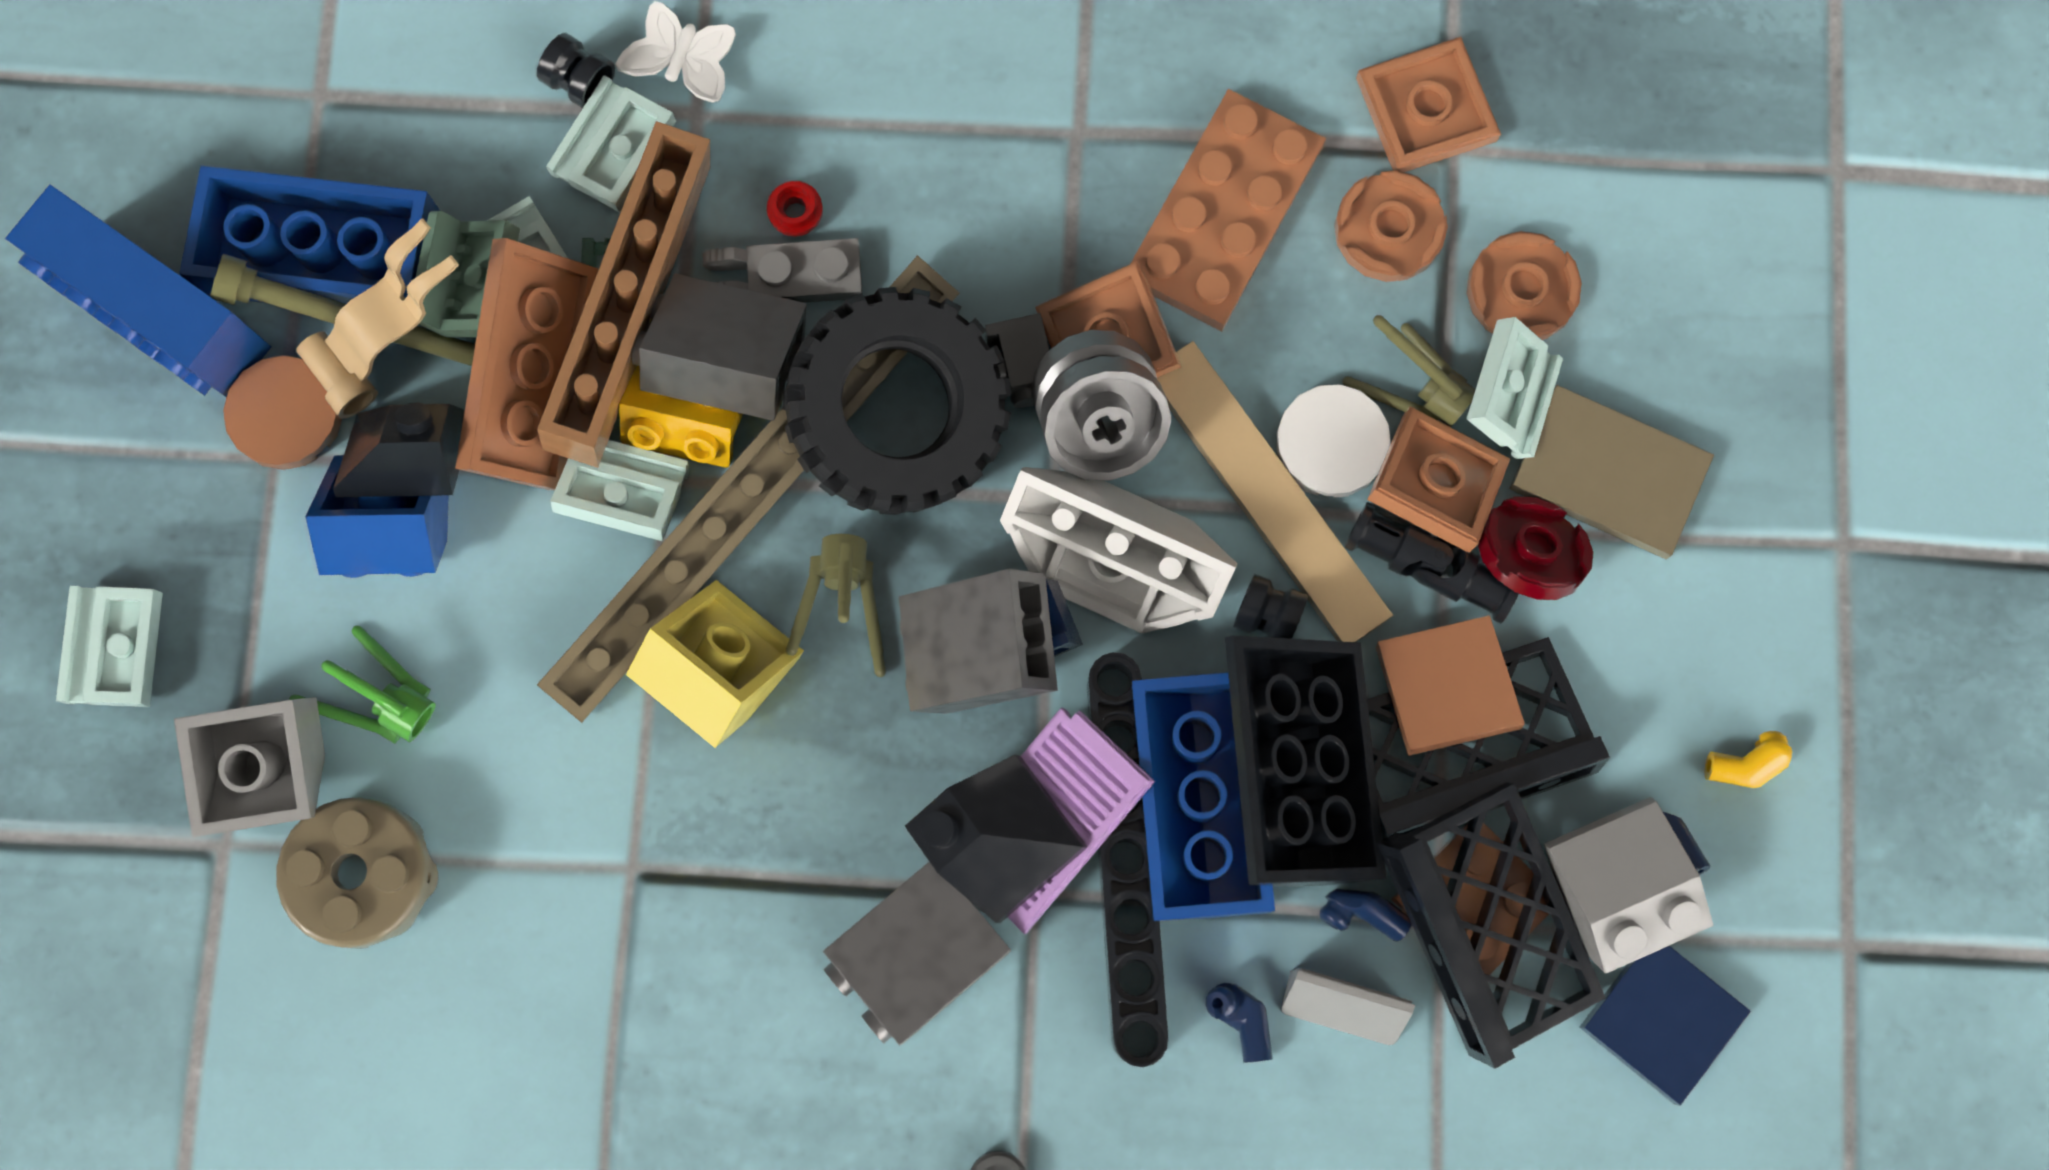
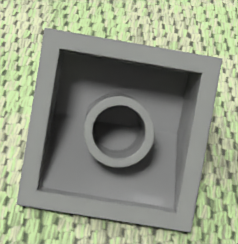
M316 697L292 699L174 718L192 837L315 817L325 759Z
M1652 797L1544 843L1552 873L1587 955L1605 974L1714 926L1700 875L1657 801Z

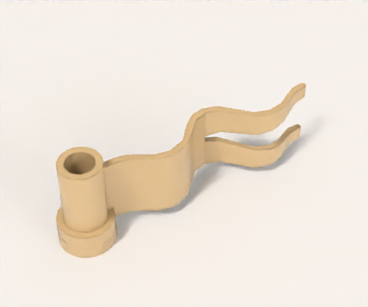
M424 218L419 220L412 229L388 248L384 256L388 268L384 277L377 284L351 299L340 309L335 317L334 328L329 336L324 331L314 333L304 339L296 349L299 356L327 391L325 400L341 419L358 414L375 400L378 391L368 380V376L372 372L373 362L377 355L389 344L413 330L423 320L426 314L423 305L426 295L459 266L454 257L450 255L441 263L417 276L406 287L400 271L409 253L426 237L431 229ZM407 288L408 296L405 298V297H404V292H405V289Z

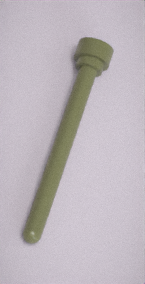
M224 253L220 260L210 295L214 300L235 305L236 300L248 304L251 298L335 324V317L340 309L346 305V303L257 276L258 270L247 267L248 261ZM416 326L413 330L394 341L397 344L472 366L475 344L455 337H444L432 330Z

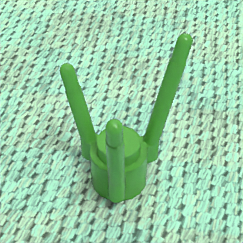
M354 626L351 630L353 636L402 686L397 687L390 683L381 691L332 661L325 660L321 665L322 670L375 702L372 707V713L378 716L379 719L367 717L317 700L319 715L377 733L394 744L400 737L408 742L413 741L424 729L434 712L436 704L426 698L431 689L415 680L361 626ZM294 694L290 696L289 700L306 697Z

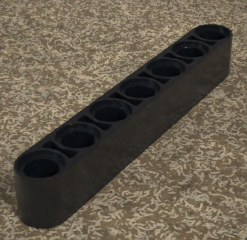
M1112 652L1104 654L1094 662L1088 676L1087 699L1089 719L1103 732L1113 726H1121L1129 730L1134 739V748L1127 755L1139 765L1132 681L1142 680L1140 669L1132 658L1123 653ZM1118 669L1128 677L1130 689L1121 696H1109L1099 688L1097 678L1105 670ZM1141 798L1138 801L1137 809L1127 814L1098 849L1111 1041L1113 1049L1119 1058L1136 1067H1146L1155 1064L1163 1057L1168 1045L1160 921H1153L1143 800ZM1121 842H1129L1136 845L1143 857L1141 868L1133 874H1122L1115 870L1110 861L1112 847ZM1135 901L1144 908L1147 922L1139 934H1125L1116 926L1114 913L1121 902ZM1131 960L1144 963L1151 974L1149 988L1143 994L1137 996L1124 992L1118 980L1120 969ZM1137 1021L1148 1023L1153 1028L1156 1036L1153 1049L1143 1056L1129 1054L1123 1044L1124 1031L1131 1023Z

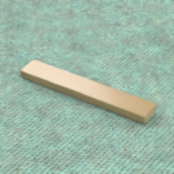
M1194 341L1178 350L1176 354L1182 367L1157 378L1165 393L1169 410L1300 591L1308 595V602L1334 638L1342 642H1357L1393 616L1392 612Z

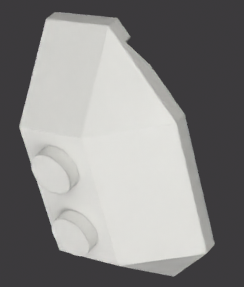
M1022 467L1000 519L1007 534L1010 533L1016 549L1029 572L1045 574V578L1058 581L1065 599L1141 634L1177 626L1196 619L1199 621L1213 618L1238 564L1194 521L1104 480H1085L1066 471Z

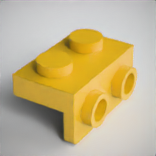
M637 366L619 402L620 441L623 444L728 468L733 459V437L743 414L641 391L640 366Z

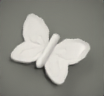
M654 1L649 6L645 21L646 38L634 41L621 53L615 63L617 70L631 76L656 75L669 66L664 76L668 81L675 82L682 68L684 85L697 98L711 103L720 101L725 90V72L719 62L732 47L736 36L735 28L728 24L711 25L696 32L695 26L689 23L682 29L678 16L664 3Z

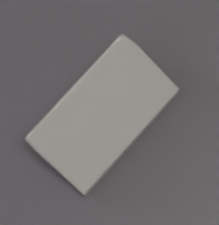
M1296 968L1290 971L1281 1004V1012L1285 1015L1382 1044L1393 1045L1397 1042L1410 1020L1415 1005L1412 1004L1411 1000L1303 968Z

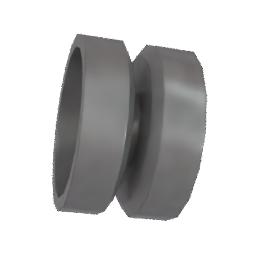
M1085 331L1066 337L1047 351L1034 371L1031 389L1032 399L1050 456L1064 471L1085 480H1114L1133 474L1156 457L1167 441L1171 423L1168 402L1162 386L1157 380L1150 357L1135 340L1116 331Z

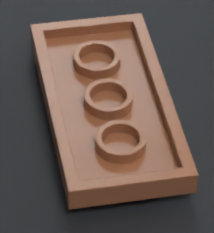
M1228 89L1130 263L1138 261L1142 265L1153 296L1222 332L1319 156L1326 138Z
M509 238L492 239L455 469L555 491L568 458L543 450L537 428L598 273V268Z

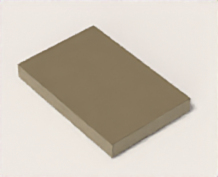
M1556 385L1535 456L1532 458H1522L1509 489L1525 497H1536L1556 504L1567 512L1566 515L1661 558L1668 559L1673 555L1714 454Z

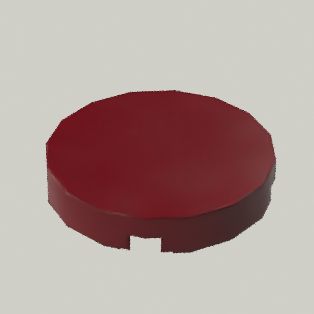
M1512 497L1504 500L1500 506L1493 508L1490 511L1481 538L1477 544L1483 563L1498 581L1514 592L1536 600H1558L1573 594L1592 569L1594 551L1588 534L1579 523L1574 528L1564 518L1567 514L1566 511L1556 504L1536 497Z

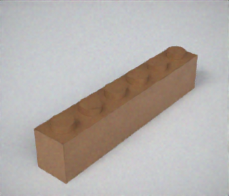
M658 121L655 122L537 428L543 450L596 468L599 467L619 414V402L636 368V365L632 363V353L636 340L641 331L647 332L650 327V316L657 296L659 294L663 295L710 171V139Z

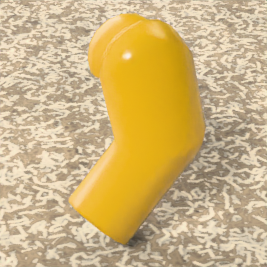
M1766 731L1759 735L1755 748L1744 757L1711 751L1706 758L1704 776L1706 780L1748 788H1759L1788 768L1793 751L1789 746L1787 737L1781 732Z

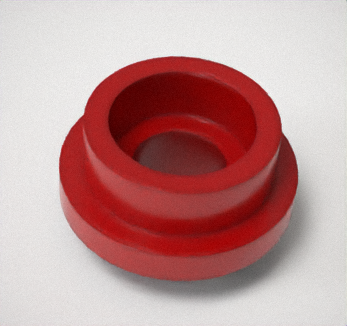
M788 181L776 187L770 194L767 201V214L773 227L780 233L787 236H802L810 233L820 223L823 215L822 200L819 193L811 185L802 181ZM792 204H801L806 208L805 212L796 218L785 214L787 208Z

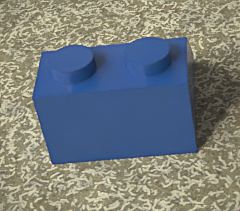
M334 455L305 516L319 575H342L348 578H357L367 574H400L414 577L425 573H436L447 543L449 495L336 497L333 488L344 455Z

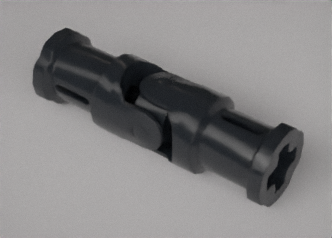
M1366 502L1344 548L1350 551L1359 548L1388 562L1389 570L1406 577L1412 576L1418 583L1455 602L1462 598L1492 613L1493 620L1500 624L1508 616L1519 593L1514 592L1498 581L1487 566L1480 563L1479 555L1473 552L1468 553L1441 538L1432 537L1428 531L1413 523L1404 526L1375 512V505L1370 502ZM1452 564V577L1442 578L1441 576L1445 568Z

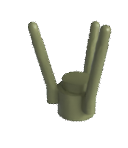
M1376 315L1373 319L1374 325L1430 377L1418 393V396L1425 401V404L1421 406L1349 376L1343 378L1342 384L1362 391L1369 398L1403 412H1406L1411 406L1436 420L1440 419L1447 426L1451 427L1471 404L1476 389L1467 383V379L1452 369L1409 323L1401 325V333L1383 316Z
M842 533L831 534L822 538L821 555L810 557L809 577L793 623L786 652L788 655L794 656L798 651L821 579L825 578L824 585L827 588L838 591V620L841 623L849 621L851 590L857 589L860 582L874 672L877 677H883L886 674L872 582L873 562L866 560L867 541L864 538Z

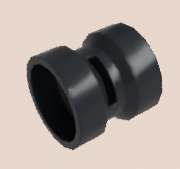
M568 33L557 35L549 43L537 66V78L540 82L554 90H565L570 101L582 109L603 76L605 75L613 81L615 75V65L612 61L599 53H587L584 51L582 42Z
M1254 573L1233 627L1246 633H1251L1258 629L1262 633L1267 634L1268 637L1292 639L1305 609L1308 595L1295 589L1285 592L1282 590L1278 591L1274 589L1270 579Z

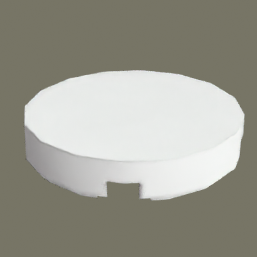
M1341 384L1317 386L1298 395L1284 411L1276 434L1277 456L1300 488L1317 496L1321 494L1324 496H1334L1333 498L1348 497L1367 488L1378 475L1391 444L1389 424L1379 406L1362 391Z

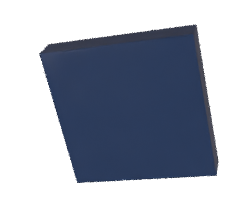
M1667 946L1627 964L1605 992L1606 998L1596 1004L1579 1028L1674 1105L1681 1106L1751 1010L1672 947Z

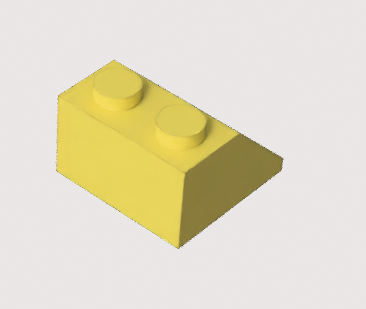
M715 580L650 628L626 675L716 748L748 721L799 660L804 650L799 647L794 656L788 655L786 648L789 638L719 581Z

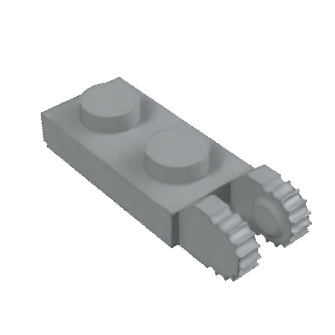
M858 238L746 246V250L736 247L716 248L709 251L706 250L702 255L703 267L705 269L714 271L748 269V283L736 280L715 282L723 285L803 303L847 300L862 293Z

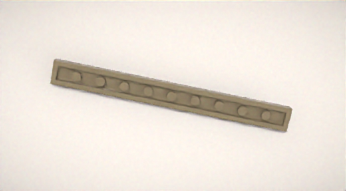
M918 255L890 286L896 287L898 293H909L912 288L930 291V299L942 303L946 298L953 301L959 295V292ZM900 349L880 350L864 357L853 367L846 379L842 393V408L846 422L908 353L907 351ZM781 408L775 420H771L537 684L538 687L581 723L629 670L650 628L697 593L804 471L797 460L800 455L794 443L789 444L785 426L788 424L786 410Z

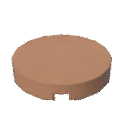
M1393 170L1383 171L1380 175H1373L1369 178L1366 176L1355 182L1341 200L1334 223L1337 246L1347 263L1366 277L1384 282L1408 280L1425 271L1443 248L1448 224L1446 215L1444 217V211L1440 205L1441 200L1431 186L1415 175Z
M1519 231L1498 237L1481 251L1469 271L1466 293L1472 313L1487 331L1493 334L1496 322L1499 319L1516 317L1541 340H1545L1567 324L1580 303L1582 281L1575 260L1567 251L1564 253L1561 248L1554 245L1556 241L1543 234Z
M284 355L262 359L242 371L229 388L223 409L226 432L236 448L261 466L280 470L306 466L317 459L316 455L322 452L326 445L330 447L338 436L342 419L338 417L325 400L327 391L305 362L300 358Z

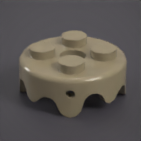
M361 797L342 798L316 808L314 818L300 820L290 831L281 848L276 866V887L281 905L291 922L305 935L322 944L341 948H368L407 931L415 922L428 897L434 893L438 883V869L429 855L423 836V829L413 818L394 806ZM358 855L366 864V878L360 886L348 890L340 883L338 870L346 858Z

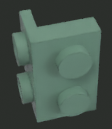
M430 211L427 224L431 229L423 239L416 277L441 263L450 255L454 257L459 266L426 295L423 301L426 314L419 325L444 337H477L492 239L509 238L518 241L520 228L506 220L461 222L443 211Z

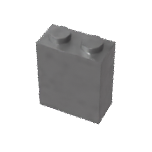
M674 273L665 295L659 294L656 298L650 316L648 331L640 332L633 349L632 363L633 365L640 366V390L774 421L783 400V392L787 386L788 377L786 375L791 361L805 339L807 303Z
M1005 569L899 596L900 631L903 637L906 667L905 684L910 712L948 714L1058 691L1045 574Z
M928 862L823 950V953L831 961L823 970L845 997L854 990L869 1009L861 1016L883 1043L893 1037L900 1046L1008 955L1011 949L973 903L935 871L931 863Z

